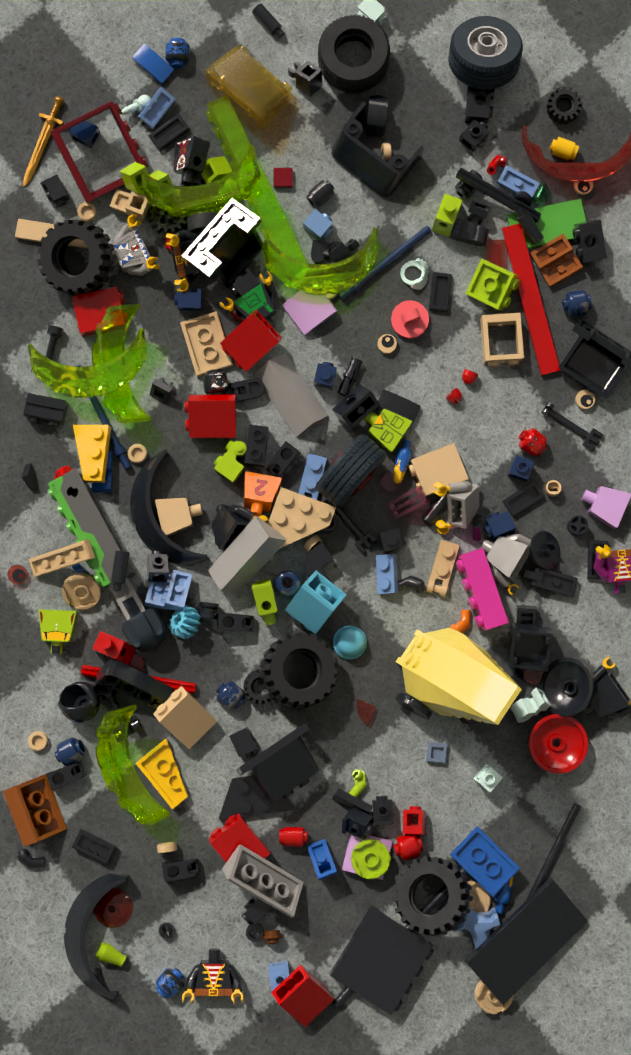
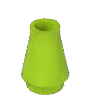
M102 942L95 954L99 961L120 967L126 959L125 955L108 942Z

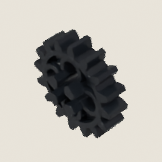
M170 194L169 198L155 199L156 204H150L151 209L148 210V221L152 223V229L157 228L158 234L164 231L165 236L168 232L174 234L176 230H182L181 226H187L186 221L189 217V209L185 207V201L180 202L178 196L173 199L172 194ZM171 206H176V208H175V207L172 208V210H171L172 215H170V214H169V213H170V207H171ZM165 215H168V216H167V223H166V224H161V223H164V222H165Z

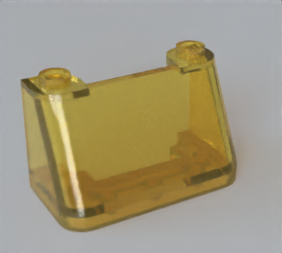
M243 45L234 46L212 63L204 72L206 82L213 88L216 85L219 91L223 90L248 112L249 117H253L257 121L255 124L262 130L292 98L291 86L285 81L282 83L249 55V51Z

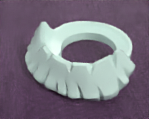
M417 258L415 261H409L402 266L401 278L412 289L421 290L427 283L429 271L428 265L423 259ZM411 266L417 267L422 272L421 277L414 281L406 279L404 274L405 270Z

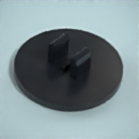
M547 531L536 533L530 543L532 559L541 569H553L560 560L558 541Z

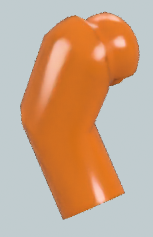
M461 610V620L457 624H452L450 628L463 634L470 627L471 610Z

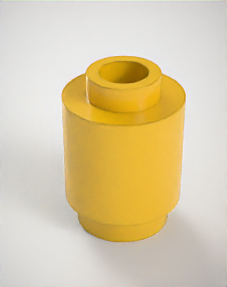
M558 137L557 140L553 139L549 150L553 151V156L567 161L569 159L574 161L579 146L575 145V142Z

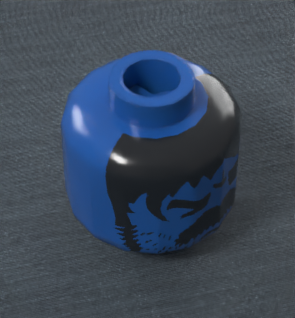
M172 38L166 43L165 60L174 68H182L190 60V45L183 38Z
M166 968L156 979L157 992L166 999L169 997L175 998L185 987L184 974L177 968L174 970Z

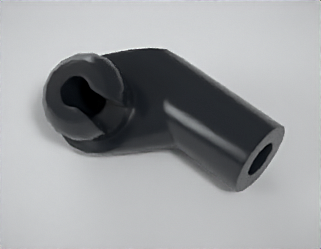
M408 576L398 581V589L401 591L407 587H412L416 592L421 593L425 590V582L420 578Z
M27 849L19 850L18 861L25 867L30 869L46 867L45 857L32 858Z

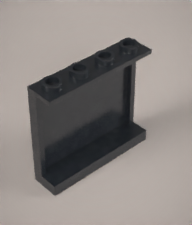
M371 905L332 968L330 976L392 1015L394 1011L397 1012L403 1002L401 998L404 993L408 994L413 986L411 982L414 977H418L424 968L422 964L425 959L429 960L434 952V949H432L433 944L379 911L374 905Z

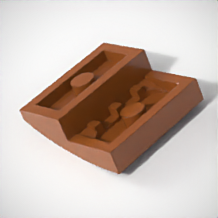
M564 234L530 253L549 288L583 270L582 264L574 254L573 248Z

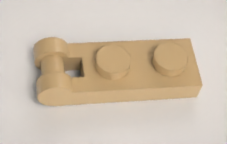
M440 540L426 592L439 593V596L445 597L460 545ZM435 579L442 580V585L434 584Z

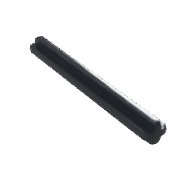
M463 168L458 170L456 174L457 179L513 211L522 207L524 212L528 211L535 223L539 221L541 217L540 212Z

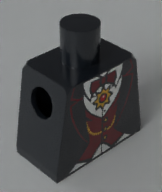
M193 136L175 143L173 170L182 175V184L192 185L193 176L203 173L210 147L209 141Z

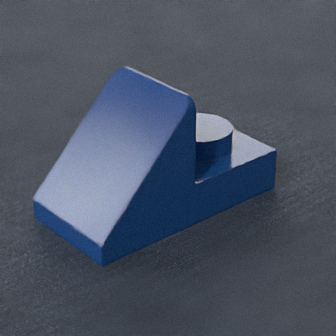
M325 839L307 846L318 880L337 874L335 863Z

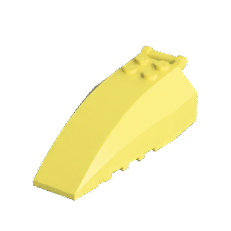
M451 628L427 633L416 630L414 633L415 637L401 658L398 657L395 661L402 666L406 693L439 715L455 716L457 718L464 717L467 720L474 719L478 722L483 721L484 723L498 725L522 690L516 682L503 671V668L491 658V655L484 648L466 635Z

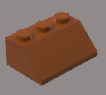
M46 774L3 791L23 847L67 829Z

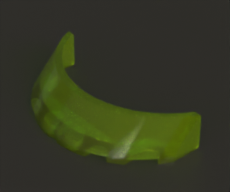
M251 145L244 160L236 169L223 178L208 184L175 186L160 182L146 173H142L141 178L143 191L148 203L154 208L157 206L167 211L169 215L178 217L179 215L191 216L202 212L219 213L232 198L237 202H240L242 199L246 200L251 195V190L256 182L259 181L261 171L255 147Z
M378 227L373 228L369 240L357 253L343 261L331 264H310L298 261L280 251L269 239H264L262 250L265 266L283 281L284 285L292 289L296 288L304 291L305 294L326 295L328 293L337 294L346 291L364 279L372 268L378 253Z
M140 304L110 306L106 310L107 313L102 322L97 324L95 330L97 333L96 343L92 344L93 375L97 390L101 389L103 391L104 400L102 402L106 408H110L118 417L116 420L120 423L151 421V417L140 407L133 396L127 380L124 363V346L127 330L133 316L139 310Z
M144 328L139 330L131 345L120 355L102 364L86 367L57 363L38 352L32 344H28L33 374L53 391L69 394L75 398L101 397L117 391L119 387L127 382H131L135 378V375L147 358Z
M135 704L108 712L103 716L104 719L96 731V736L98 737V745L95 746L96 758L108 790H113L118 796L116 802L119 806L132 813L136 817L135 821L138 823L155 825L170 816V814L146 790L135 771L130 757L127 733L130 718L137 709Z

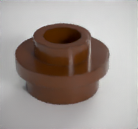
M280 930L264 931L265 936H263V940H267V944L279 943V939H283L282 935H280Z

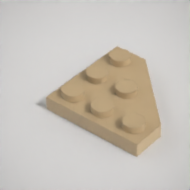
M281 487L268 521L269 526L287 539L279 549L329 527L336 507Z

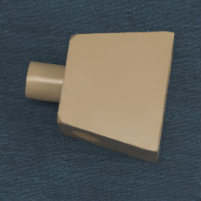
M187 498L155 500L161 529L167 537L194 526L192 517L203 515L201 505L189 506Z

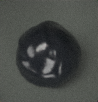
M78 681L66 686L60 693L58 707L62 714L71 722L82 723L89 721L98 713L101 700L100 695L93 690L94 685Z

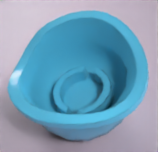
M344 626L334 635L333 647L336 653L344 659L358 658L366 649V636L358 627Z

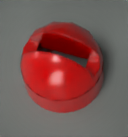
M464 369L462 380L465 384H473L479 374Z
M456 387L446 396V399L452 404H458L459 401H462V393Z

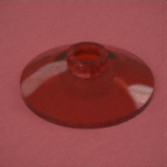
M112 888L94 907L96 919L102 925L110 928L124 925L130 919L133 912V903L130 896L119 888ZM110 905H114L116 907L115 912H111L109 910Z

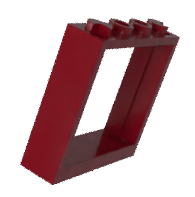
M113 101L50 131L86 203L125 183L121 177L90 193L60 133L109 109L135 162L146 166V168L149 167L145 157H140L137 151L140 147L136 139H131L129 135L131 129L127 121L123 122L120 117L122 111L118 103L114 104Z

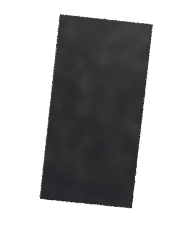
M549 878L464 961L499 1002L504 1005L588 920L552 878Z

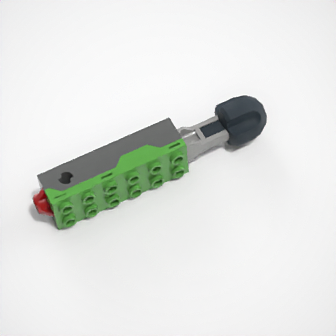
M70 466L61 467L55 472L54 480L48 483L50 487L48 492L51 498L59 503L57 509L62 517L67 518L69 522L66 524L68 530L74 536L76 535L78 539L75 542L90 540L95 558L87 560L86 563L89 568L95 570L96 574L94 577L98 585L110 588L127 619L122 624L121 629L128 642L134 649L140 652L156 650L163 643L166 631L158 612L153 608L146 610L129 579V577L135 574L129 561L125 584H121V591L113 590L114 583L111 582L115 551L123 550L87 483L83 480L82 474L76 468L72 470ZM77 491L78 495L76 497H73V493Z

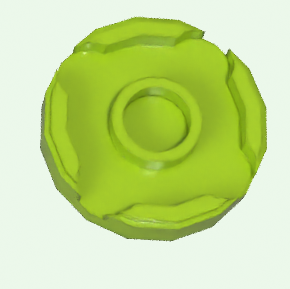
M370 838L356 844L350 858L355 872L366 879H376L385 874L391 859L386 846L380 841Z

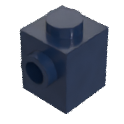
M329 362L318 363L314 386L332 390L337 367H334V364Z
M508 511L501 514L499 512L493 513L488 516L489 519H486L484 529L487 536L492 537L493 542L499 536L505 537L515 533L516 527Z

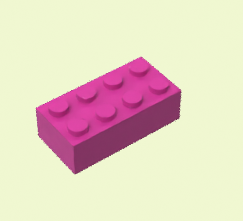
M480 548L457 557L458 561L455 564L458 572L463 574L462 585L464 590L469 591L471 598L468 599L471 610L475 609L477 617H474L477 628L485 631L509 623L484 549Z

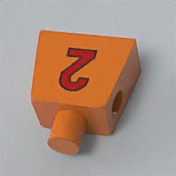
M246 471L244 480V508L251 509L250 511L255 516H261L262 512H271L281 488L282 478Z

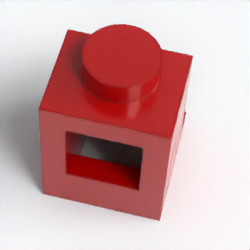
M410 806L409 810H403V834L427 835L426 811L421 810L420 806ZM416 817H418L417 825L413 823V820Z

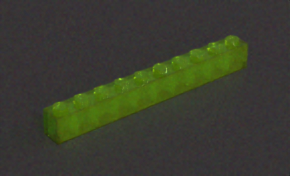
M225 95L207 103L208 111L205 112L209 122L213 121L215 125L213 131L216 138H221L223 142L221 148L225 156L229 155L231 159L229 165L233 173L236 171L239 178L237 181L240 188H245L247 192L245 198L248 205H253L255 209L253 213L262 221L263 229H261L264 239H269L271 243L269 249L273 257L277 256L279 260L277 266L281 274L285 273L286 277L298 273L308 266L307 261L228 96Z

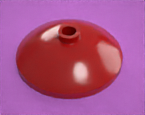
M552 714L539 720L531 730L529 736L530 754L536 764L542 769L557 774L567 773L576 769L585 759L588 751V737L583 726L574 718ZM556 739L560 741L558 747L553 745V741Z

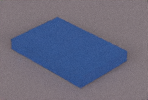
M478 826L450 854L492 897L520 870V867Z

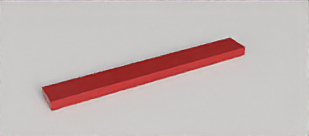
M519 223L503 227L501 230L512 271L519 275L517 289L540 374L542 376L560 371V368H558L559 363L522 227Z

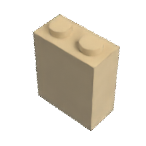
M454 443L414 458L410 461L411 465L408 466L411 476H416L418 481L415 484L419 495L423 494L424 498L435 494L433 491L438 490L434 486L436 482L448 486L449 483L464 482L469 479Z
M182 686L175 690L171 697L153 713L157 720L188 749L217 722L212 714Z

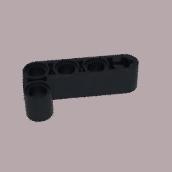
M114 659L107 661L98 671L93 690L99 695H108L116 689L155 709L164 704L174 692L172 687Z

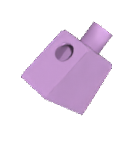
M601 486L596 494L585 490L581 500L591 504L588 510L589 514L610 528L616 529L631 494Z

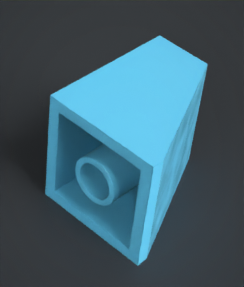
M315 571L302 585L285 611L293 619L302 623L308 631L316 634L347 594L318 571Z

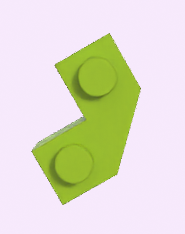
M136 162L120 170L126 188L157 200H161L175 192L167 173L156 170L149 175L146 166Z

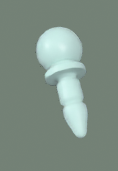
M141 95L133 101V104L125 107L121 115H128L135 111L141 112L151 98L148 95Z

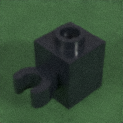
M309 61L303 65L295 62L294 69L296 70L288 68V75L291 78H296V88L309 97L323 86L322 69Z
M350 239L345 245L343 242L333 241L326 246V251L322 254L337 272L342 273L356 261L351 252L356 250L360 244L356 239Z

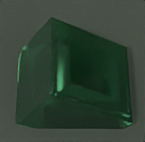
M544 181L540 182L532 197V203L539 207H544L551 194Z

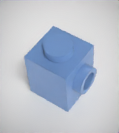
M314 209L303 222V228L317 240L322 241L323 238L327 240L332 234L333 223L327 214H321L318 210Z
M288 961L270 963L268 965L271 991L290 975Z

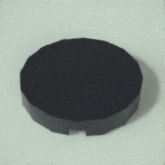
M398 693L395 700L400 705L424 719H430L432 711L427 706L413 698L408 700L407 694Z

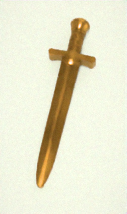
M57 96L54 98V105L49 116L39 113V117L46 119L24 176L23 186L25 187L30 183L50 139V131L54 129L56 124L64 125L62 120L56 119L60 108L65 104L62 97Z

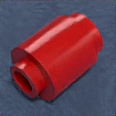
M285 827V829H280L279 844L284 845V847H304V843L308 842V831H304V827Z

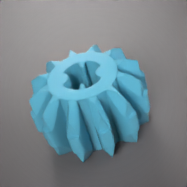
M187 605L182 610H175V613H172V619L169 620L171 622L169 626L171 634L182 639L193 637L194 632L198 631V625L201 624L199 622L201 616L198 615V611Z

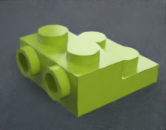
M481 258L465 294L503 311L511 302L509 297L511 291H515L519 285V275Z

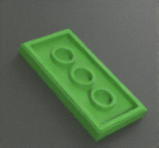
M581 199L534 208L541 213V217L536 225L544 238L532 245L523 231L527 249L541 247L561 234H564L568 241L574 240V224L586 222ZM516 212L506 215L508 226L518 224Z

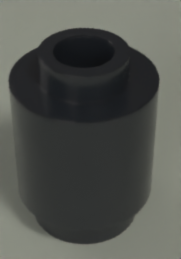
M470 171V173L474 174L475 176L483 180L482 176L477 171ZM461 180L455 186L457 195L463 199L465 197L470 198L476 191L475 188Z
M321 180L308 192L309 194L306 198L314 208L321 207L334 195L333 190L335 188L328 180L326 182Z

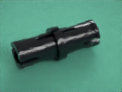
M351 357L346 372H343V380L337 390L338 394L345 397L349 395L353 383L358 379L356 376L363 361Z

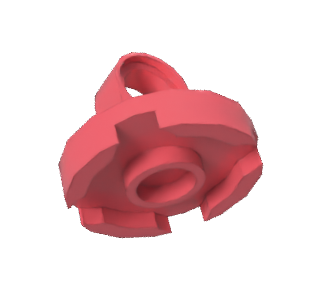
M404 301L398 304L392 312V328L401 337L407 339L417 338L428 327V312L419 302Z

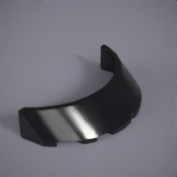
M165 449L150 458L139 471L131 492V517L136 525L139 537L152 552L162 551L163 554H168L169 562L193 566L208 560V555L186 550L169 539L159 527L151 507V482L161 459L169 456L168 451Z
M109 873L85 887L73 902L65 922L64 945L68 961L77 977L92 991L115 1000L118 996V991L107 990L101 985L98 977L93 974L89 966L85 951L86 927L94 907L108 891L129 879V875Z

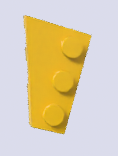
M73 425L83 480L86 483H105L111 427L109 425Z
M166 738L137 761L136 765L173 809L186 799L188 794Z

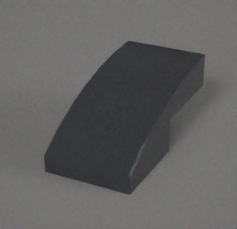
M383 389L378 400L380 405L377 408L389 410L414 423L421 406Z

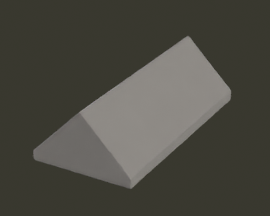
M286 353L268 360L254 373V376L264 383L265 392L296 437L328 417Z
M255 516L211 565L208 571L220 591L239 593L287 539L258 516Z
M241 844L238 845L222 868L226 879L289 917H294L304 882Z

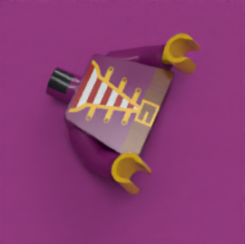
M606 544L604 548L596 547L594 569L602 579V582H613L614 594L626 593L625 581H631V549L612 551Z

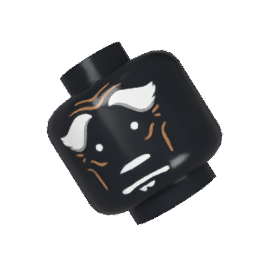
M221 369L206 372L207 374L203 377L205 394L223 395L228 392L229 384L226 373L222 372Z

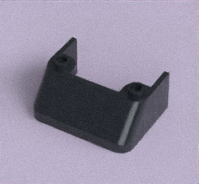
M362 102L344 125L332 147L331 155L336 162L381 196L387 197L393 194L421 159L424 147L420 146L410 159L397 154L386 162L358 140L363 132V127L359 121L366 112V103Z

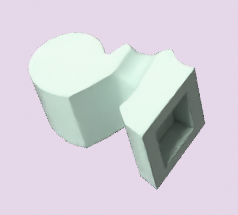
M535 688L531 692L533 698L520 699L511 706L510 709L518 723L530 719L533 715H538L541 711H546L551 706L542 690Z

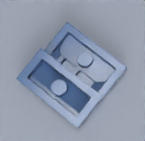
M173 570V573H169L167 582H150L144 606L169 610L184 609L193 574Z

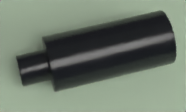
M262 3L258 4L253 9L252 14L271 35L275 34L278 38H281L284 35V32L281 30L282 25Z
M522 207L515 210L518 215L516 220L532 245L541 241L544 236L528 211L524 212Z
M449 492L443 497L438 496L421 517L430 526L434 525L448 507L447 495Z
M115 551L111 582L114 583L113 590L121 591V584H125L129 552Z

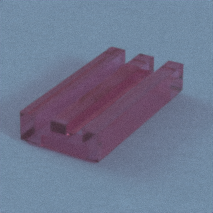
M418 486L387 502L395 520L429 504V501L425 498V492H422V486ZM416 492L418 493V496L394 507L393 504ZM419 499L421 500V503L399 514L397 513L398 510L412 504L413 502Z

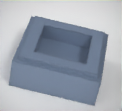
M428 742L426 762L446 764L448 744Z

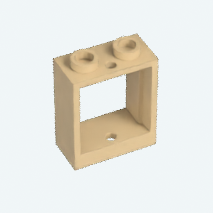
M521 314L482 315L480 323L484 364H488L489 367L500 366V363H508L509 366L519 365V362H522L524 359ZM515 324L517 354L490 356L488 326Z

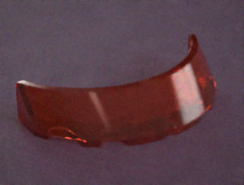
M523 126L520 132L523 146L533 162L546 173L569 182H593L603 179L618 171L631 158V132L623 147L615 155L601 163L551 162L543 157L542 149L538 145L529 142L527 126Z

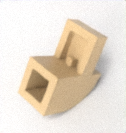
M116 189L110 208L129 216L138 215L135 219L144 220L150 207L151 199L134 191H131V194Z

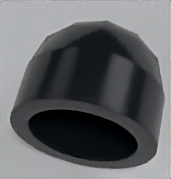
M169 922L162 923L158 930L159 935L164 939L171 938L175 931L174 926L171 923L169 924ZM165 926L170 935L167 936L162 927Z

